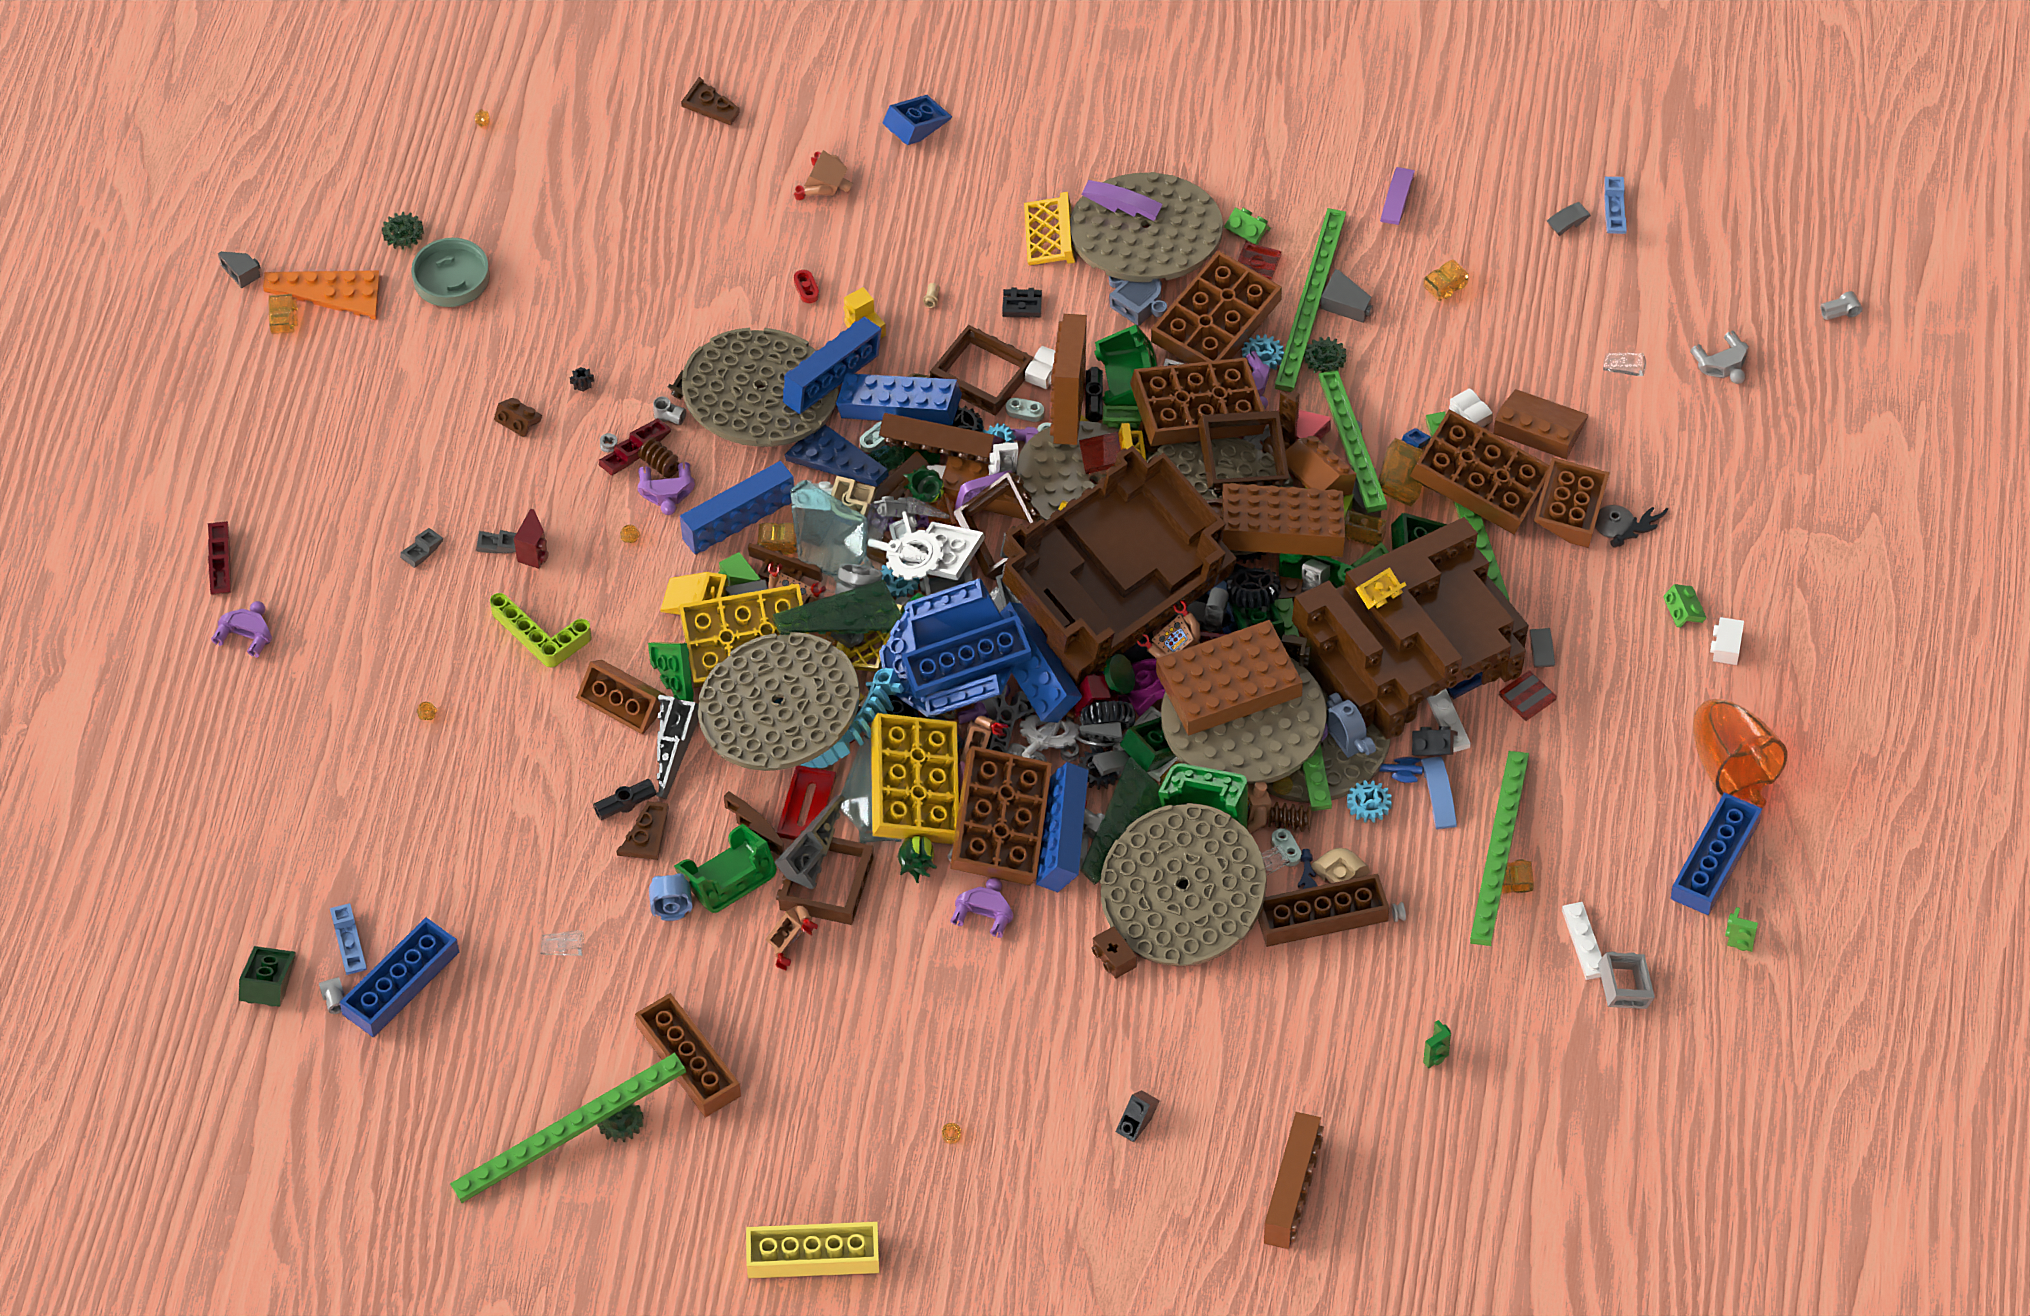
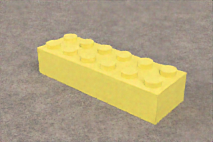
M878 1222L746 1227L748 1278L879 1273Z

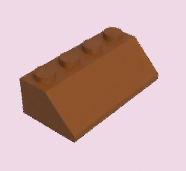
M1317 437L1299 438L1285 451L1288 471L1308 489H1335L1343 491V496L1352 495L1357 473Z
M596 660L589 663L576 698L638 733L644 734L660 712L658 696L667 695L604 660Z

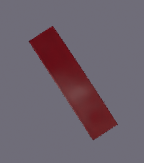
M658 418L630 432L629 439L615 445L614 452L599 459L598 465L613 476L640 458L638 457V451L649 438L654 437L656 442H660L671 432V428Z
M228 521L208 523L210 594L231 593Z

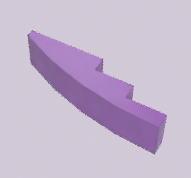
M1396 167L1380 222L1400 224L1415 170Z
M1088 180L1081 194L1113 212L1119 208L1135 217L1136 213H1139L1152 221L1156 219L1163 205L1126 188Z

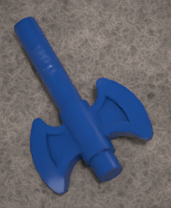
M1401 757L1394 759V762L1399 764H1382L1379 771L1394 772L1391 776L1393 779L1400 782L1413 783L1418 781L1414 775H1422L1423 766L1415 765L1421 761L1420 758Z

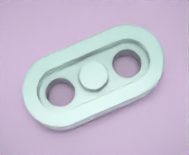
M1011 398L1006 403V413L1013 418L1037 422L1044 417V406L1036 401Z
M882 421L875 424L860 437V448L864 452H875L886 443L884 442L885 438L879 436Z
M1287 829L1275 830L1272 834L1271 843L1281 862L1286 866H1296L1301 861V850L1291 832Z

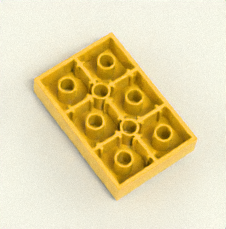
M799 584L679 605L685 643H687V648L689 649V665L694 688L702 687L717 663H722L730 656L732 650L746 642L775 633L777 636L790 635V632L809 634Z
M877 713L871 722L873 836L897 839L926 836L931 842L953 844L959 809L957 722Z

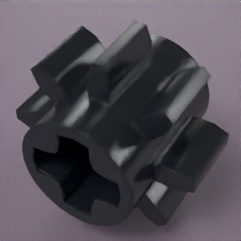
M580 367L572 371L573 376L569 378L570 384L574 386V390L578 389L584 392L592 388L591 382H594V375L590 373V369Z

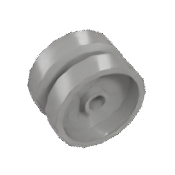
M842 564L838 570V578L842 581L836 583L835 595L853 602L876 603L880 593L876 586L881 584L883 573L878 569L864 565Z

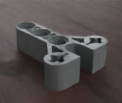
M1007 685L1001 695L981 701L984 703L990 719L997 723L1008 725V728L1003 727V734H1006V736H1000L1001 739L991 731L986 749L1007 753L1014 722L1019 718L1024 719L1035 712L1022 691L1014 695L1011 704L1008 705L1005 701Z

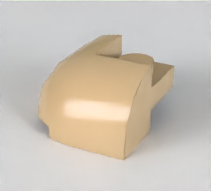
M836 476L830 497L832 508L837 515L845 519L866 523L873 512L871 507L877 489L874 486L857 483L853 479Z
M1347 848L1330 850L1311 865L1313 871L1324 882L1328 880L1330 883L1363 877L1370 873L1369 866Z

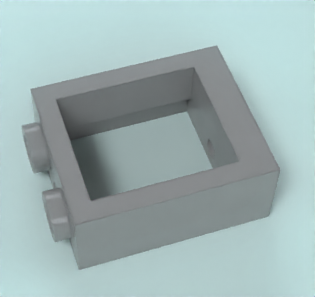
M1613 951L1604 954L1598 966L1608 1007L1647 1009L1655 996L1645 955L1616 953ZM1613 969L1633 970L1637 990L1617 989Z

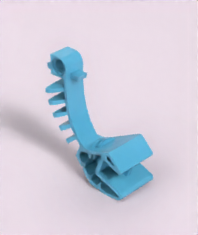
M880 669L874 675L873 682H866V687L869 690L868 696L847 732L825 753L807 763L801 764V766L812 768L828 767L837 762L839 758L842 759L851 753L849 742L853 739L860 746L864 744L859 735L862 731L871 738V728L868 723L873 721L877 713L887 714L886 710L893 712L894 707L888 695H896V693H902L904 690L900 683V678L894 669Z

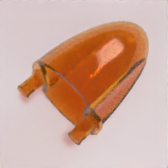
M1724 699L1704 701L1697 708L1693 718V738L1705 772L1721 796L1725 792L1739 799L1749 798L1753 805L1758 806L1759 804L1763 808L1767 801L1760 792L1764 786L1775 782L1784 770L1788 758L1786 746L1760 718L1746 708Z

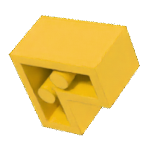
M864 287L844 297V322L848 328L855 321L866 317L881 328V338L886 336V324L875 312L874 299Z

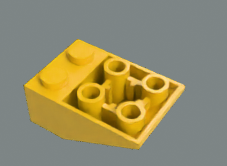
M703 572L670 578L660 611L680 615V604L726 597V587H728L727 575Z

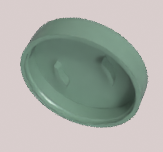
M444 238L429 243L417 253L411 267L416 292L425 301L441 307L461 306L475 300L486 289L490 277L488 260L484 251L475 243L462 238Z

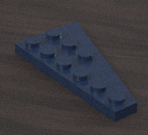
M826 424L815 433L798 441L784 454L788 462L853 479L878 487L889 476L887 468Z

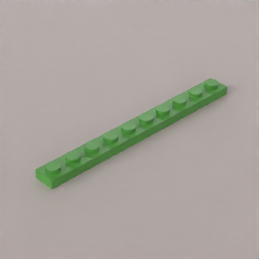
M1336 370L1319 373V381L1351 469L1357 473L1355 480L1367 513L1387 510V502L1339 372Z

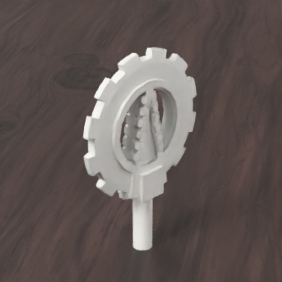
M918 530L916 533H911L910 531L903 534L904 537L901 539L891 540L890 543L871 538L868 540V546L887 551L886 558L889 559V562H886L888 569L893 570L892 575L897 578L900 576L904 577V580L926 577L927 573L930 571L934 572L938 568L939 560H943L944 552H941V549L944 548L942 541L937 540L938 536L932 532L930 534L926 533V530ZM913 545L926 546L929 550V554L924 553L923 551L914 547ZM902 561L919 562L920 564L907 566Z
M1037 714L1026 716L1025 721L1020 723V728H1023L1020 729L1022 736L1027 737V741L1031 745L1022 753V757L1029 758L1036 750L1042 751L1048 747H1055L1057 749L1075 744L1077 734H1080L1078 732L1080 731L1079 725L1075 724L1074 720L1068 716L1066 717V722L1060 720L1058 723L1042 722ZM1046 724L1040 729L1036 730V727H1038L1039 725ZM1059 728L1065 731L1062 735L1056 736Z

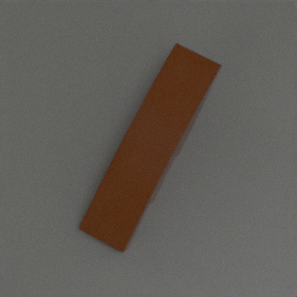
M728 791L724 795L725 808L736 814L737 823L740 825L744 824L767 842L770 851L781 856L785 851L784 843L774 828L748 803Z

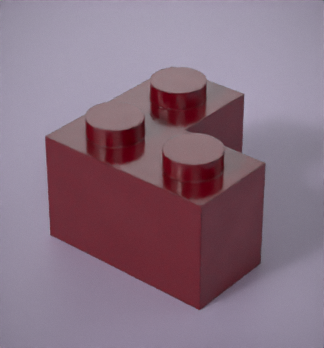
M1097 674L1087 675L1077 686L1083 697L1074 705L1075 715L1081 716L1082 709L1092 703L1119 701L1117 692L1109 688L1105 676H1097Z

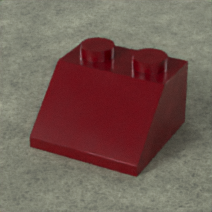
M530 508L514 537L517 562L539 569L542 563L547 561L549 552L547 551V540L545 539L542 525L535 510Z

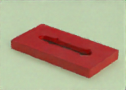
M801 765L795 767L776 832L780 838L795 840L800 835L801 830L804 831L829 804L836 772ZM810 784H815L816 788L805 825L798 826L797 823L807 788Z

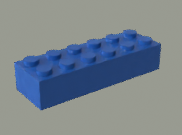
M863 317L859 321H855L847 330L840 332L832 341H828L820 350H816L809 358L801 361L793 370H789L784 377L783 403L798 414H801L843 383L846 373L855 374L879 356L881 328L866 317Z
M846 373L836 405L841 418L882 421L883 414L889 413L938 424L952 425L962 393L957 379Z
M779 461L681 514L682 539L696 555L701 551L707 550L710 546L722 542L730 535L740 532L750 524L758 522L761 518L773 514L781 507L791 504L793 502L794 488L793 475Z
M1009 602L1000 613L1004 619L1018 615L1032 651L1031 660L1016 664L1012 674L1042 722L1058 723L1083 696L1070 675L1061 666L1062 662L1047 644V638L1036 620L1021 603Z
M1018 615L902 654L901 663L914 697L918 699L1031 660L1032 651Z
M1066 762L1050 776L1036 875V885L1057 893L1079 875L1088 770Z
M1724 792L1672 886L1670 899L1709 916L1760 823L1762 808Z
M425 917L339 1002L342 1015L374 1038L459 953L457 939Z

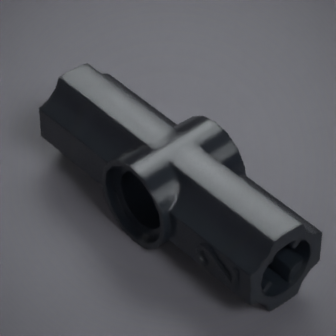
M1091 367L1086 370L1085 418L1090 422H1098L1103 418V370H1100L1098 367Z
M646 779L631 787H619L615 794L594 803L593 808L599 820H604L619 812L627 813L632 811L636 804L657 795L652 781Z

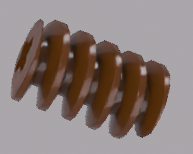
M654 437L649 438L638 451V457L646 461L648 465H651L653 469L657 470L665 478L672 477L678 471V465L680 464L677 462L678 456L676 454L673 455V452L667 450L660 442H656Z
M1276 802L1270 808L1268 827H1271L1273 822H1275L1276 828L1279 829L1283 823L1284 829H1288L1291 824L1292 830L1295 831L1299 825L1301 832H1304L1306 827H1308L1310 833L1312 821L1311 806L1304 812L1303 805H1300L1297 811L1295 804H1292L1291 808L1288 809L1286 803L1283 804L1282 808H1279V804Z

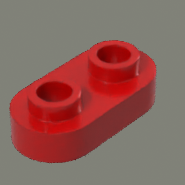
M808 270L797 271L793 278L800 299L805 303L816 302L819 298V289L812 273Z

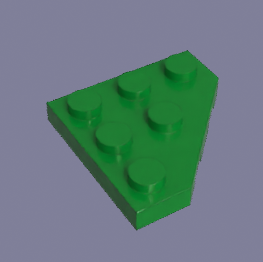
M648 643L650 663L654 669L657 668L661 673L659 678L666 689H671L674 694L673 697L679 700L694 702V691L691 683L692 672L689 666L687 643Z

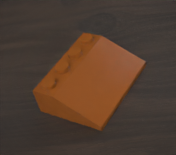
M1515 389L1501 406L1495 418L1493 434L1567 460L1588 418V414Z
M1552 457L1534 522L1571 544L1589 548L1610 472Z

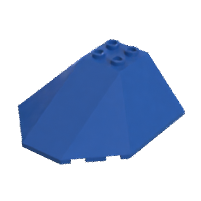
M980 578L910 601L906 604L904 614L900 620L896 621L890 632V638L879 651L882 669H894L904 688L902 693H896L895 696L930 718L1002 694L1015 665L915 699L901 663L902 654L1004 620Z

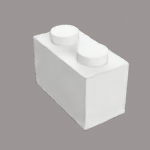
M1720 617L1719 625H1714L1713 636L1717 638L1716 641H1712L1710 653H1714V662L1737 665L1744 621Z

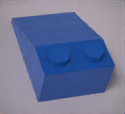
M923 95L890 105L882 123L889 131L898 136L903 143L910 145L926 138L951 120L952 116L928 95Z

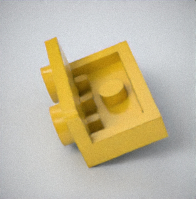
M1389 567L1358 586L1356 591L1368 609L1376 606L1378 609L1387 603L1386 598L1391 596L1394 599L1402 594L1403 591L1401 589L1406 586V583L1400 584Z

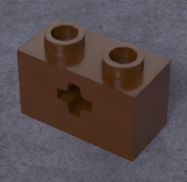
M1114 926L1093 937V947H1091L1093 954L1096 958L1102 960L1107 973H1111L1115 979L1137 967V956Z

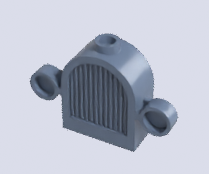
M1109 276V285L1116 288L1109 294L1110 307L1137 326L1142 324L1152 314L1156 317H1162L1167 311L1166 302L1161 300L1162 283L1160 279H1152V282H1134Z
M1336 692L1329 695L1326 703L1328 707L1326 723L1328 732L1347 758L1359 752L1366 755L1374 753L1376 751L1375 744L1370 737L1366 736V726L1357 707L1350 700L1342 701L1340 695Z

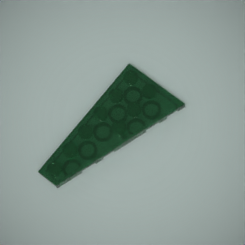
M883 579L773 614L772 619L780 635H790V632H818V634L837 632V634L881 631L882 633H889L896 621L901 619L902 615Z
M1132 757L1127 760L1080 869L1094 885L1101 880L1103 865L1114 842L1127 830L1126 828L1146 813L1162 807L1158 793L1161 786Z

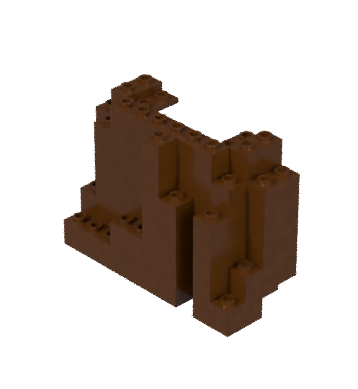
M1131 446L1129 449H1122L1117 454L1115 465L1107 470L1106 476L1100 479L1095 487L1087 488L1081 497L1070 500L1061 511L1058 509L1053 512L1047 521L1044 519L1038 522L1034 521L1027 529L1023 524H1020L1018 527H1011L1006 532L1003 552L1009 559L1005 562L1002 581L1048 634L1047 644L1061 659V666L1070 675L1075 685L1078 686L1087 675L1094 674L1106 666V659L1119 649L1124 653L1135 645L1137 640L1140 641L1145 638L1142 634L1149 635L1178 613L1174 610V605H1177L1179 610H1183L1184 606L1180 601H1185L1188 607L1231 576L1237 558L1221 541L1226 523L1165 453L1159 456L1155 455L1147 463L1134 446Z
M1465 517L1346 572L1345 584L1337 589L1330 581H1326L1295 596L1292 622L1301 634L1307 638V646H1310L1308 671L1328 696L1336 692L1340 695L1342 701L1350 700L1359 710L1366 728L1373 723L1386 740L1397 737L1404 732L1405 723H1410L1416 718L1419 703L1430 696L1439 694L1440 691L1446 688H1452L1457 683L1465 679H1471L1475 674L1482 671L1481 683L1483 685L1495 682L1499 677L1504 682L1511 679L1515 680L1522 674L1529 625L1487 575L1490 562L1476 547L1478 533ZM1390 567L1399 583H1406V586L1401 589L1403 593L1394 599L1391 596L1386 598L1387 603L1378 609L1376 606L1368 609L1356 588Z

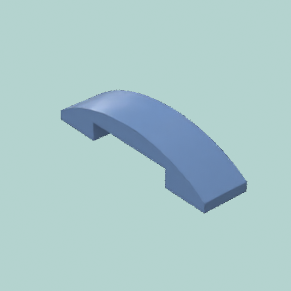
M1605 177L1604 179L1607 233H1627L1624 206V177Z
M1442 757L1421 759L1424 778L1427 780L1433 807L1432 814L1436 829L1456 827L1454 803Z
M351 904L330 908L346 975L367 970Z

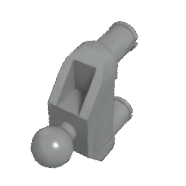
M1731 331V334L1728 332L1724 336V339L1731 346L1727 350L1708 356L1700 344L1697 347L1695 345L1690 352L1698 361V368L1702 373L1719 378L1730 376L1731 381L1735 384H1740L1745 380V373L1741 368L1747 357L1749 346L1741 342L1735 331Z

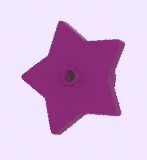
M1154 658L1131 663L1135 673V686L1130 693L1118 695L1119 701L1132 703L1139 716L1158 699L1163 698L1165 694V689L1156 674V659Z

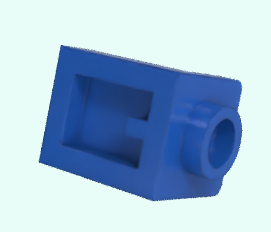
M1414 428L1403 435L1398 451L1410 459L1416 458L1419 449L1430 442L1431 436Z

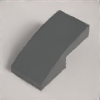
M1577 202L1557 212L1546 221L1560 236L1573 225L1578 227L1591 215L1580 202Z
M428 528L415 537V543L401 551L400 558L415 568L443 542V537Z
M500 530L499 534L479 531L476 551L484 553L516 552L514 537L517 533Z
M1550 628L1530 629L1534 668L1554 667L1555 659Z
M1125 750L1094 755L1092 759L1102 776L1115 771L1119 775L1137 768V765Z

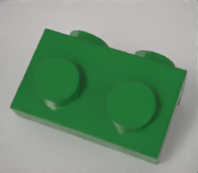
M1439 1020L1434 1022L1433 1036L1425 1041L1423 1063L1428 1069L1433 1065L1441 1064L1449 1056L1451 1031L1447 1025H1443Z

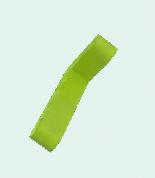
M496 593L490 598L493 617L547 667L559 665L591 641L590 623L586 619L575 620L551 638L505 594Z

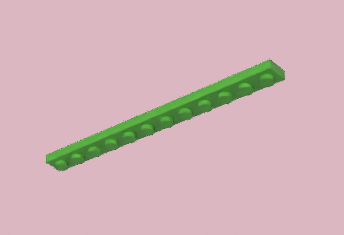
M1327 208L1277 375L1275 389L1288 392L1295 390L1320 306L1321 296L1325 289L1346 218V211Z
M1445 411L1426 415L1425 420L1431 438L1446 415ZM1453 501L1459 519L1465 517L1478 533L1476 547L1490 562L1487 575L1509 601V596L1481 516Z
M1292 598L1275 600L1274 605L1284 621L1285 635H1296L1299 637L1298 629L1292 622ZM1319 745L1314 755L1302 764L1312 811L1332 809L1321 745Z
M1508 751L1470 944L1492 946L1529 761V753Z
M673 1053L450 1183L460 1202L463 1203L686 1073V1070L677 1055Z

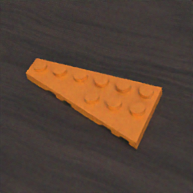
M379 270L264 272L263 289L267 293L283 297L292 296L296 297L299 301L304 302L307 300L313 302L314 305L338 311L347 310L353 312L354 315L361 316L363 314L370 316V319L376 320L380 272Z

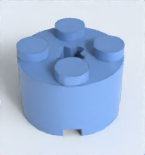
M678 873L652 878V883L649 886L651 913L655 917L658 915L661 916V920L675 921L685 917L686 912H691V887L688 880L685 879V875Z

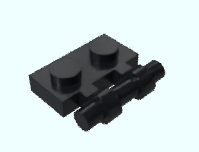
M1017 287L1003 289L1002 317H1041L1042 290H1034V288L1017 289Z

